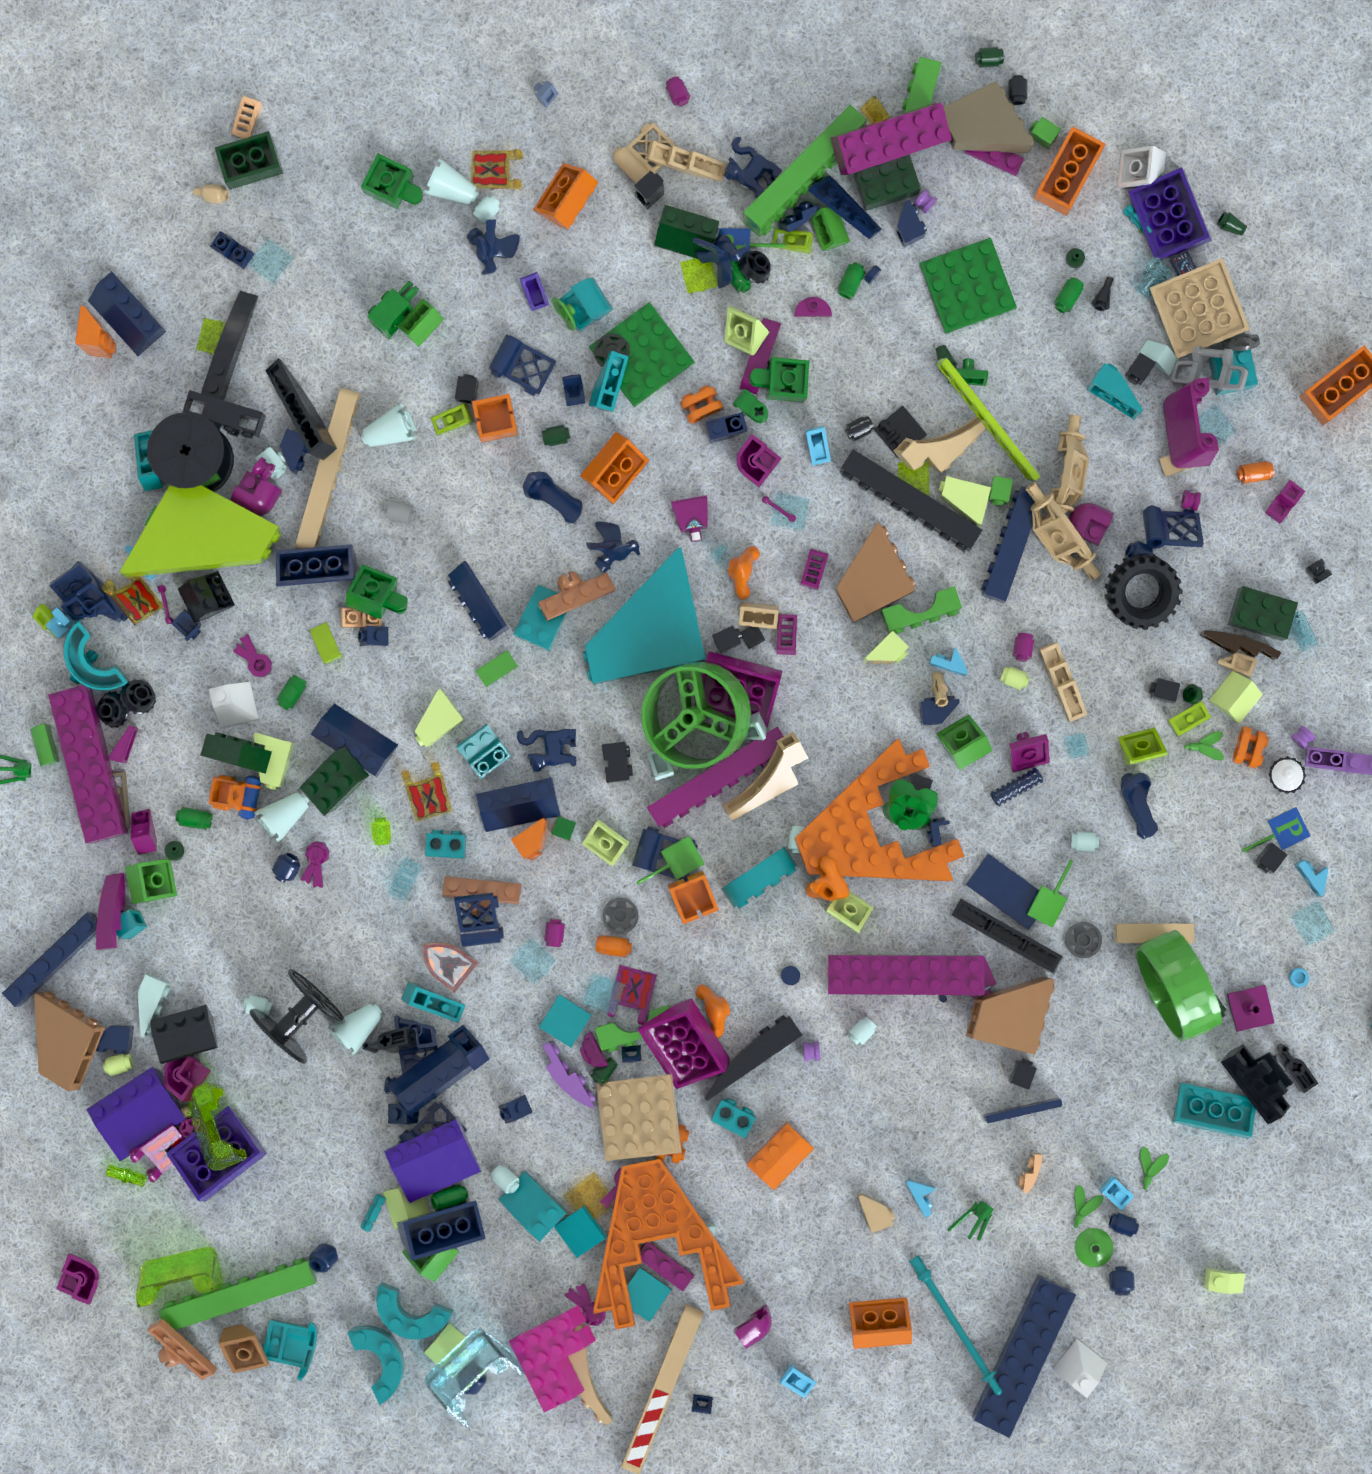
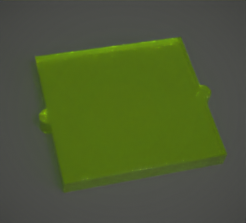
M696 258L680 262L688 294L699 291L705 292L707 289L718 287L712 262L702 264Z
M204 318L196 350L213 355L226 323L221 322V320L215 321Z
M898 462V477L924 494L929 495L928 462H924L916 470L906 467L903 462Z

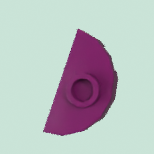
M809 297L798 304L794 317H832V312L828 303L823 299Z
M589 1031L584 1036L582 1048H580L582 1058L586 1063L594 1067L609 1065L595 1036Z

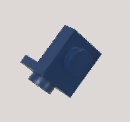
M581 374L562 377L566 405L586 404Z
M186 609L171 622L185 636L184 639L186 641L190 638L194 640L201 633L199 629L202 624L200 622L194 623Z
M360 627L358 632L360 646H388V627Z
M944 817L935 818L933 823H929L930 831H927L928 843H932V846L942 845L939 826L950 824L949 820L945 821Z
M526 1095L499 1105L500 1117L506 1124L533 1113Z
M388 1104V1123L406 1125L418 1123L419 1110L409 1117L400 1104Z

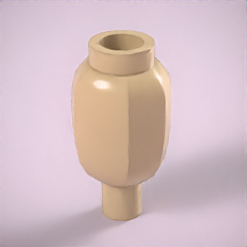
M208 184L202 188H194L193 191L194 195L201 196L204 201L219 204L223 201H228L229 191L224 189L222 185Z

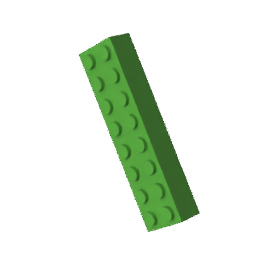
M849 105L743 212V223L758 237L762 234L766 236L772 229L771 225L775 221L780 222L786 215L784 212L788 208L793 209L799 202L798 198L802 194L804 196L807 195L811 185L815 181H821L825 176L824 172L828 168L832 169L837 164L830 137L866 126L867 120L853 106Z

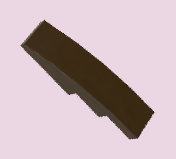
M1204 630L1200 633V636L1231 654L1237 653L1240 649L1252 657L1257 656L1260 652L1272 660L1278 659L1281 654L1280 651L1245 636Z

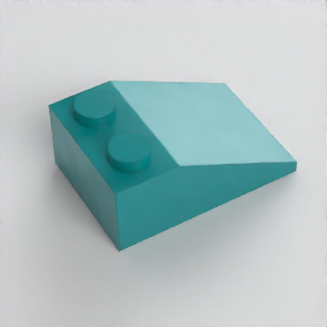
M1104 363L1086 390L1135 420L1143 411L1141 405L1122 374L1118 372V369L1112 364L1107 365Z
M537 585L513 635L550 652L567 612L546 621L538 606V602L558 593Z
M524 1171L519 1176L518 1189L513 1193H504L498 1200L540 1242L561 1220L567 1210Z

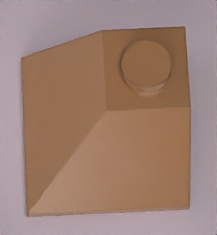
M242 1324L223 1329L218 1344L232 1373L269 1366L264 1350L253 1331Z

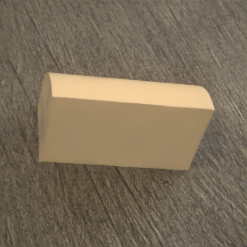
M741 602L739 625L777 629L779 606Z

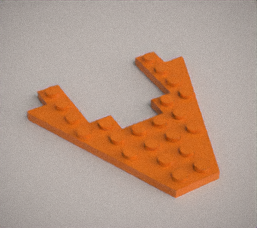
M900 739L895 740L794 838L808 875L825 874L820 867L819 861L821 857L828 856L836 861L838 871L842 876L953 881L947 863L965 857L958 839L904 858L898 841L880 847L867 814L868 810L884 805L877 786L930 767L924 749L905 755Z
M661 1158L624 1165L621 1169L593 1309L594 1314L612 1310L615 1330L635 1326L624 1267L643 1263L639 1247L641 1243L676 1237L680 1256L699 1252L711 1311L730 1307L727 1287L745 1283Z

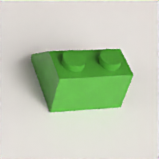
M969 714L936 733L959 770L993 751L987 736Z
M162 859L125 867L132 905L177 896L171 860Z
M457 1248L413 1261L410 1260L405 1249L402 1253L420 1275L435 1282L459 1251Z

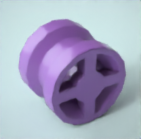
M926 189L916 199L914 204L920 206L922 212L926 214L938 199L929 195V191Z
M1302 725L1299 727L1298 732L1291 736V739L1303 750L1308 747L1309 742H1313L1316 739L1314 734Z
M814 1041L811 1044L803 1042L804 1061H809L810 1059L820 1060L819 1041Z

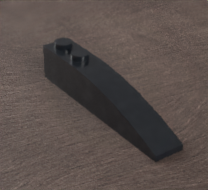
M243 291L239 292L218 341L201 394L221 400L225 399L258 296Z
M278 358L265 371L308 452L321 460H325L337 447L313 404L282 360Z
M960 899L952 913L953 917L1052 974H1055L1063 960L1062 955L963 899Z
M785 1015L780 1016L775 1020L776 1024L771 1028L766 1026L759 1031L760 1035L735 1056L728 1064L726 1072L721 1073L704 1097L706 1101L803 1036L789 1015L787 1017Z

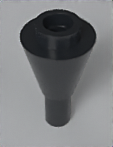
M1110 276L1106 277L1104 286L1091 302L1098 311H1105L1110 308L1111 286L1114 280Z

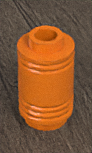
M1268 461L1240 465L1236 471L1237 479L1242 484L1270 480L1271 477H1274L1273 464Z
M606 935L597 937L595 951L599 952V954L626 958L627 954H631L632 943H629V939Z

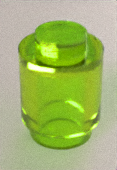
M386 817L374 818L375 822H371L372 841H374L375 845L390 844V839H392L390 821H386Z

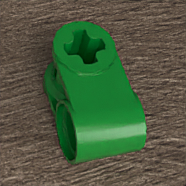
M746 389L732 403L735 408H740L743 414H746L756 423H764L768 418L767 407ZM756 410L759 412L763 410V416H756Z

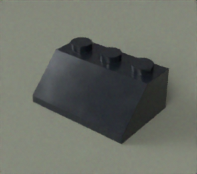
M207 1004L150 1020L152 1038L160 1064L218 1048L214 1020Z

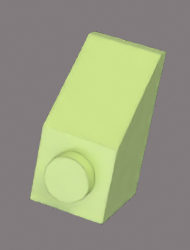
M1206 1268L1204 1288L1208 1291L1227 1294L1243 1293L1245 1273Z

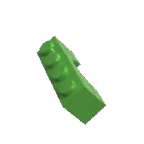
M954 586L936 592L932 607L923 613L909 612L901 604L882 609L881 614L887 632L894 631L896 634L904 632L903 628L911 626V629L922 626L921 622L929 620V623L941 620L940 616L946 614L948 617L959 614L958 610H961L962 606Z
M666 1005L651 1010L649 1021L669 1009L670 1006ZM615 1022L595 1028L601 1050H606L607 1053L618 1050L617 1046L625 1044V1047L634 1045L636 1040L643 1038L639 1031L629 1032L622 1030Z

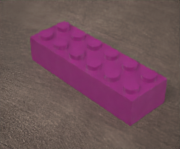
M942 102L933 103L830 137L840 175H849L952 140Z

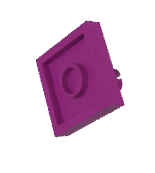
M1023 732L1024 738L1022 733H1019L1017 735L1018 741L1009 743L1012 772L1050 763L1049 740L1046 734L1029 738V734Z
M1265 985L1227 994L1236 1032L1275 1023Z

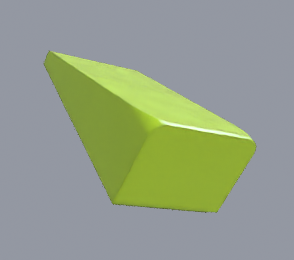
M775 229L772 243L777 244L778 233L784 234L783 244L786 246L784 248H773L811 254L814 238L812 232L796 230L786 232Z
M465 403L431 417L437 435L474 422L469 406ZM440 418L442 419L445 427L441 430H439L436 420Z
M327 622L310 629L324 664L343 657Z

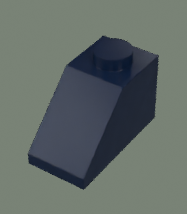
M464 1025L448 1035L449 1040L460 1049L474 1071L490 1060L483 1046Z

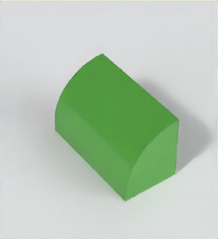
M829 207L821 208L810 218L822 251H828L850 242L842 218Z
M422 299L397 327L420 347L444 318L432 305Z
M41 724L31 728L30 731L40 767L60 762L50 725Z

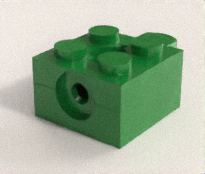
M377 153L361 185L363 193L397 210L402 200L417 205L423 199L421 188L411 183L414 178L412 169Z
M408 281L399 292L392 288L382 295L381 301L377 306L373 305L368 311L369 315L367 317L370 323L388 340L399 329L397 326L413 310L409 302L418 293L419 288L417 286L413 287L411 281Z
M771 357L768 361V369L755 368L749 375V382L754 387L766 388L767 400L803 403L808 395L810 360Z
M363 564L346 592V606L378 619H382L386 609L403 614L407 610L408 599L406 596L396 593L398 578Z

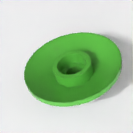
M556 297L552 298L556 312L564 319L567 327L574 331L576 329L573 317L576 313L571 304L566 305Z
M1090 1228L1084 1230L1077 1237L1075 1253L1084 1265L1100 1267L1106 1264L1112 1257L1113 1242L1105 1231L1098 1228ZM1094 1245L1098 1246L1097 1252L1092 1251Z

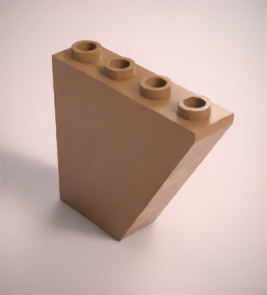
M880 522L875 525L835 589L852 623L915 591L914 587L916 584L912 576L908 577L905 571L907 570L906 564L902 559L899 560L896 554L898 553L897 547L893 542L890 543L888 530L885 526H881Z
M1043 976L975 998L965 1036L1035 1055L1040 1046L1039 1039L1045 1026L1044 1019L1050 1007L1049 1000L1054 991L1055 979Z
M51 991L35 993L39 1074L66 1091L79 1090L105 1027L99 1024L97 1019L84 1015V1011L70 1006L68 1001L55 997L56 994Z

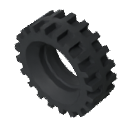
M1147 553L1143 555L1133 554V557L1130 559L1127 557L1123 558V563L1120 565L1116 564L1114 566L1116 570L1113 574L1109 573L1107 576L1110 580L1108 584L1105 583L1104 588L1107 589V594H1104L1108 601V608L1115 617L1134 629L1139 627L1143 630H1148L1150 626L1154 628L1159 627L1158 623L1162 621L1168 622L1167 617L1170 614L1175 615L1177 612L1174 610L1176 604H1181V600L1178 599L1179 594H1183V590L1179 587V584L1182 582L1177 577L1176 570L1159 557L1151 556ZM1150 574L1154 576L1159 586L1158 596L1155 601L1143 608L1130 605L1125 595L1127 584L1136 575Z

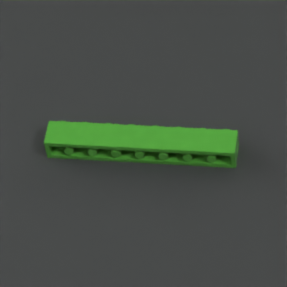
M303 1257L294 1260V1264L286 1266V1263L274 1267L275 1271L269 1273L267 1270L256 1273L257 1277L249 1279V1276L237 1279L238 1283L231 1285L230 1282L219 1285L220 1289L212 1291V1288L201 1291V1295L196 1297L193 1294L187 1295L178 1303H175V1300L163 1304L164 1307L159 1310L161 1319L168 1322L174 1330L313 1285L317 1282L314 1270L310 1267L309 1259L305 1260Z

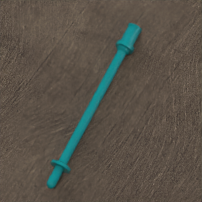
M919 1255L916 1256L909 1263L917 1273V1279L925 1282L984 1375L981 1381L987 1380L994 1393L1000 1395L1002 1390L993 1377L996 1371L990 1372L932 1281L931 1270L926 1268Z

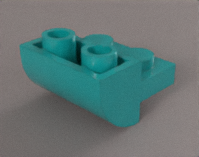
M594 278L580 281L571 287L572 290L560 298L566 305L571 304L576 313L573 317L579 331L584 330L594 321L600 320L613 310V307Z
M487 723L456 746L480 779L511 757L508 750Z

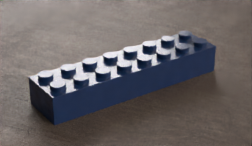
M1039 1274L1037 1275L993 1371H996L993 1377L1000 1386L1002 1393L996 1395L987 1382L972 1414L975 1422L1010 1438L1076 1297L1072 1290Z

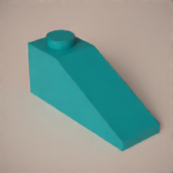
M610 351L593 388L589 402L590 407L606 412H614L629 356Z
M153 430L134 434L137 475L145 492L163 488V481L153 472L147 456L148 440Z
M411 982L407 983L401 1000L408 1005L459 1023L466 1006Z

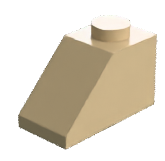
M862 1193L857 1194L871 1233L894 1225L892 1220L895 1219L892 1208L888 1209L886 1204Z

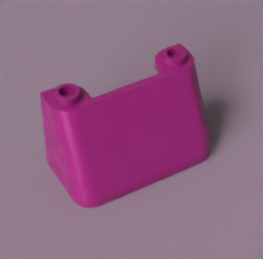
M1209 377L1193 380L1167 396L1163 403L1170 460L1176 468L1210 466L1219 451L1217 438L1211 433H1201L1197 403H1201L1202 397H1205L1210 390Z

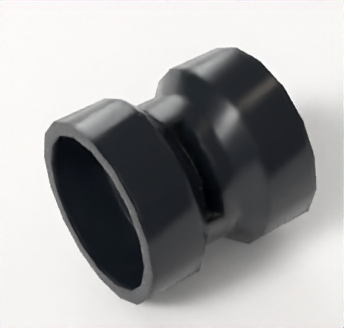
M1322 558L1305 568L1308 573L1314 575L1312 580L1315 584L1332 575L1329 569H1325V562Z

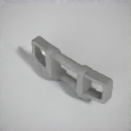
M1195 346L1193 349V361H1177L1171 377V381L1174 384L1187 385L1193 380L1200 378L1204 364L1203 356L1222 358L1223 367L1219 380L1209 379L1210 387L1223 391H1242L1248 371L1244 367L1233 365L1232 349L1214 350ZM1182 367H1192L1188 380L1178 379ZM1232 370L1241 372L1237 385L1229 384Z

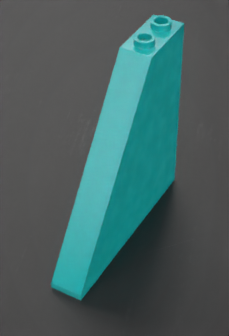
M681 547L673 552L585 645L586 651L582 652L584 662L589 663L590 669L586 671L588 680L592 681L593 685L670 669L691 662L706 661Z

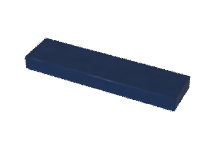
M1058 1097L983 1114L986 1123H992L1062 1107L1063 1105Z

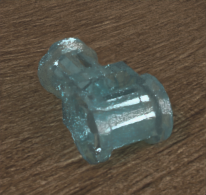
M1159 257L1151 259L1142 273L1145 278L1139 286L1136 285L1135 290L1148 298L1151 291L1150 287L1167 280L1171 275V269L1168 266H1164Z

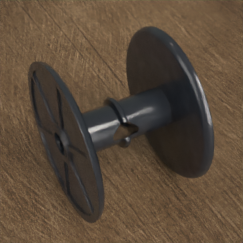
M181 412L166 417L154 428L148 440L147 456L149 464L156 476L170 486L177 488L197 487L209 481L217 472L220 480L205 487L216 492L227 482L232 473L234 453L229 440L210 420L199 414Z
M289 969L288 975L304 994L293 1008L289 1007V1012L278 1023L258 1009H251L249 1013L260 1029L278 1047L293 1059L306 1064L307 1056L292 1038L302 1025H307V1020L318 1009L337 1023L344 1024L346 1020L338 1008L313 983L297 971ZM305 1015V1018L299 1023V1018Z

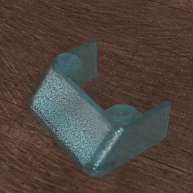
M477 1329L471 1332L426 1375L425 1384L444 1409L456 1420L468 1427L470 1424L463 1413L465 1401L461 1395L488 1370L494 1374H500L510 1366L520 1375L524 1372L512 1352L484 1330Z

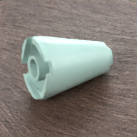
M439 158L440 167L435 166L427 184L430 189L429 191L424 190V194L468 205L470 201L474 203L479 193L475 191L477 187Z
M396 405L364 428L363 434H361L364 444L374 447L415 440L417 435L413 436L412 430L416 431L409 411L402 409L404 405Z
M296 792L255 811L254 815L257 816L259 814L261 818L258 821L271 837L274 835L277 837L275 842L278 843L308 809L307 803L309 800L303 793L299 794Z
M369 1003L345 1016L346 1022L344 1024L334 1022L328 1026V1029H334L333 1036L345 1050L351 1049L352 1051L349 1054L354 1056L382 1019L380 1015L382 1011L376 1004L372 1006Z

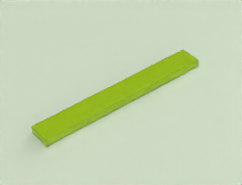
M947 358L940 359L936 365L1024 477L1028 481H1036L1040 477L1037 471Z

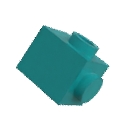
M128 909L121 914V930H116V935L119 938L132 939L147 928L141 912Z

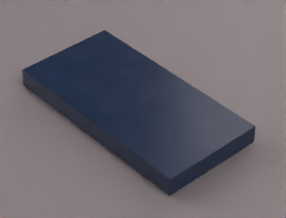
M987 854L966 883V886L1029 930L1036 919L1027 915L1039 890L990 854Z

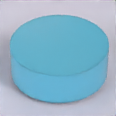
M1295 968L1289 973V981L1295 987H1304L1309 981V974L1305 969Z

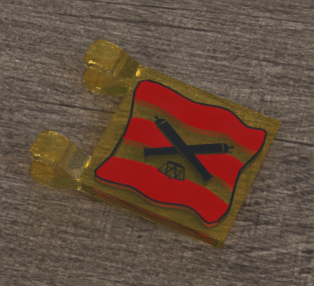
M520 149L509 151H472L471 183L477 187L476 189H522L523 184L520 179L509 180L510 159L522 160V151Z
M140 576L127 577L132 582L119 590L116 589L112 580L105 581L104 585H102L103 591L113 598L134 626L164 607Z
M439 762L431 764L434 777L412 782L409 770L401 773L416 822L453 811Z

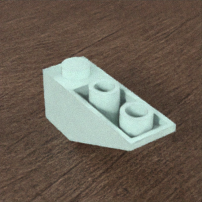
M151 974L144 976L138 990L141 1037H147L148 1034H152L150 1020L160 1016L163 1010L162 1001L164 998L167 999L171 991L169 982Z

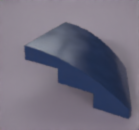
M81 562L50 582L49 586L62 599L61 608L72 620H79L85 617L92 618L100 614H114L116 612L107 595Z
M396 1015L394 1016L395 1029L408 1027L415 1030L417 1047L399 1052L403 1074L424 1059L428 1051H435L438 1046L433 1026L423 1025L417 1021H410ZM425 1052L423 1057L417 1055V1053Z

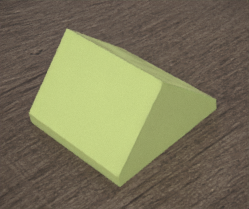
M729 306L724 342L750 355H755L769 331L759 319Z
M1232 671L1209 701L1236 723L1240 724L1263 694L1253 681Z
M599 819L582 843V845L612 867L630 844L629 841Z
M849 891L848 897L831 901L825 911L859 933L873 907Z
M401 1186L383 1192L394 1229H398L397 1222L430 1213L425 1197L409 1203Z
M448 1323L424 1354L454 1378L478 1350V1347L453 1325Z

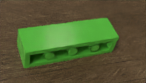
M923 57L919 58L918 63L914 62L911 73L915 74L914 80H909L907 92H910L909 98H904L902 106L905 113L931 104L942 62Z

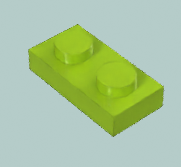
M1200 701L1167 721L1176 736L1179 737L1210 719L1211 715L1203 702Z

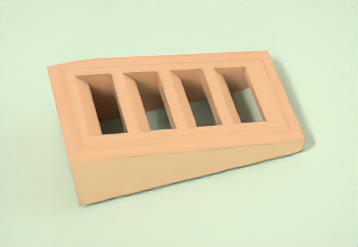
M245 96L242 97L232 135L243 139L252 136L262 109L261 102ZM247 105L253 106V107H254V110H253V109H250V108H247L246 106H247ZM244 112L251 114L252 117H248L243 114ZM241 120L250 122V124L241 123ZM241 127L247 129L248 131L246 133L238 130V128Z

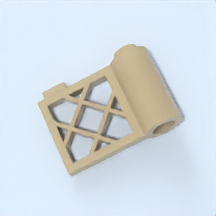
M647 123L640 129L641 134L628 146L619 147L613 153V161L635 183L642 179L649 171L655 173L662 167L657 164L652 168L647 163V144L655 141L647 140V134L650 131L654 130L658 134V141L656 142L669 145L670 147H677L654 123L651 125ZM636 144H645V153L636 152L633 147Z

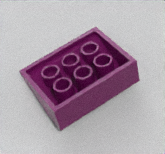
M709 651L705 662L721 666L740 681L750 701L751 715L759 712L766 728H768L783 671ZM702 673L706 702L711 704L713 710L736 719L734 704L724 686L715 678Z
M692 998L673 1005L638 1028L639 1033L667 1075L672 1074L673 1085L676 1089L726 1072L730 1057Z

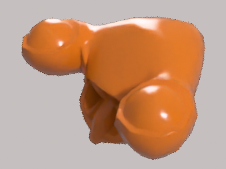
M757 546L746 548L739 557L731 559L729 563L728 574L733 579L735 593L741 600H745L751 594L747 582L752 573L753 562L760 556Z
M828 856L821 857L819 864L825 874H822L814 882L807 884L805 888L807 896L824 898L829 901L848 897L849 888L838 871L836 861Z
M704 984L698 985L695 991L696 997L704 1001L706 1015L712 1023L710 1027L719 1039L725 1031V1020L730 1015V1007L726 999L715 995L710 987Z

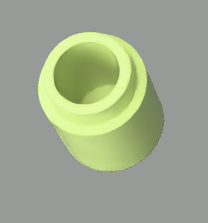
M1010 666V668H1004L1000 681L1004 682V685L1021 690L1022 687H1027L1030 677H1027L1028 672Z
M130 1053L118 1054L107 1057L103 1063V1068L106 1074L115 1076L130 1071V1069L134 1068V1063Z

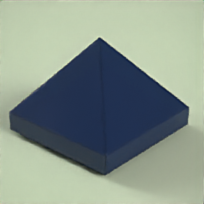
M641 1045L621 1047L623 1063L642 1061ZM626 1052H637L635 1056H628Z
M694 1394L692 1412L711 1414L713 1397ZM697 1401L708 1402V1403H707L706 1406L704 1407V1406H699L698 1403H697Z

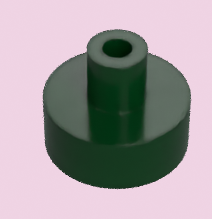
M1078 248L1069 250L1065 258L1067 265L1071 268L1081 267L1085 261L1084 252Z
M1189 684L1183 691L1184 701L1190 704H1197L1203 699L1202 688L1195 684Z
M171 841L165 847V855L171 861H178L184 856V847L178 841Z

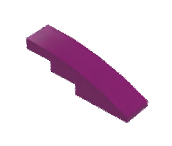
M124 873L106 875L98 908L96 950L117 948L116 930H121V912L125 911Z

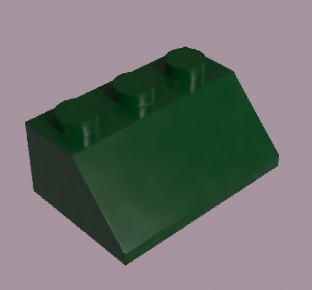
M665 205L654 246L698 259L696 252H706L708 250L694 243L693 238L714 244L719 229V221Z

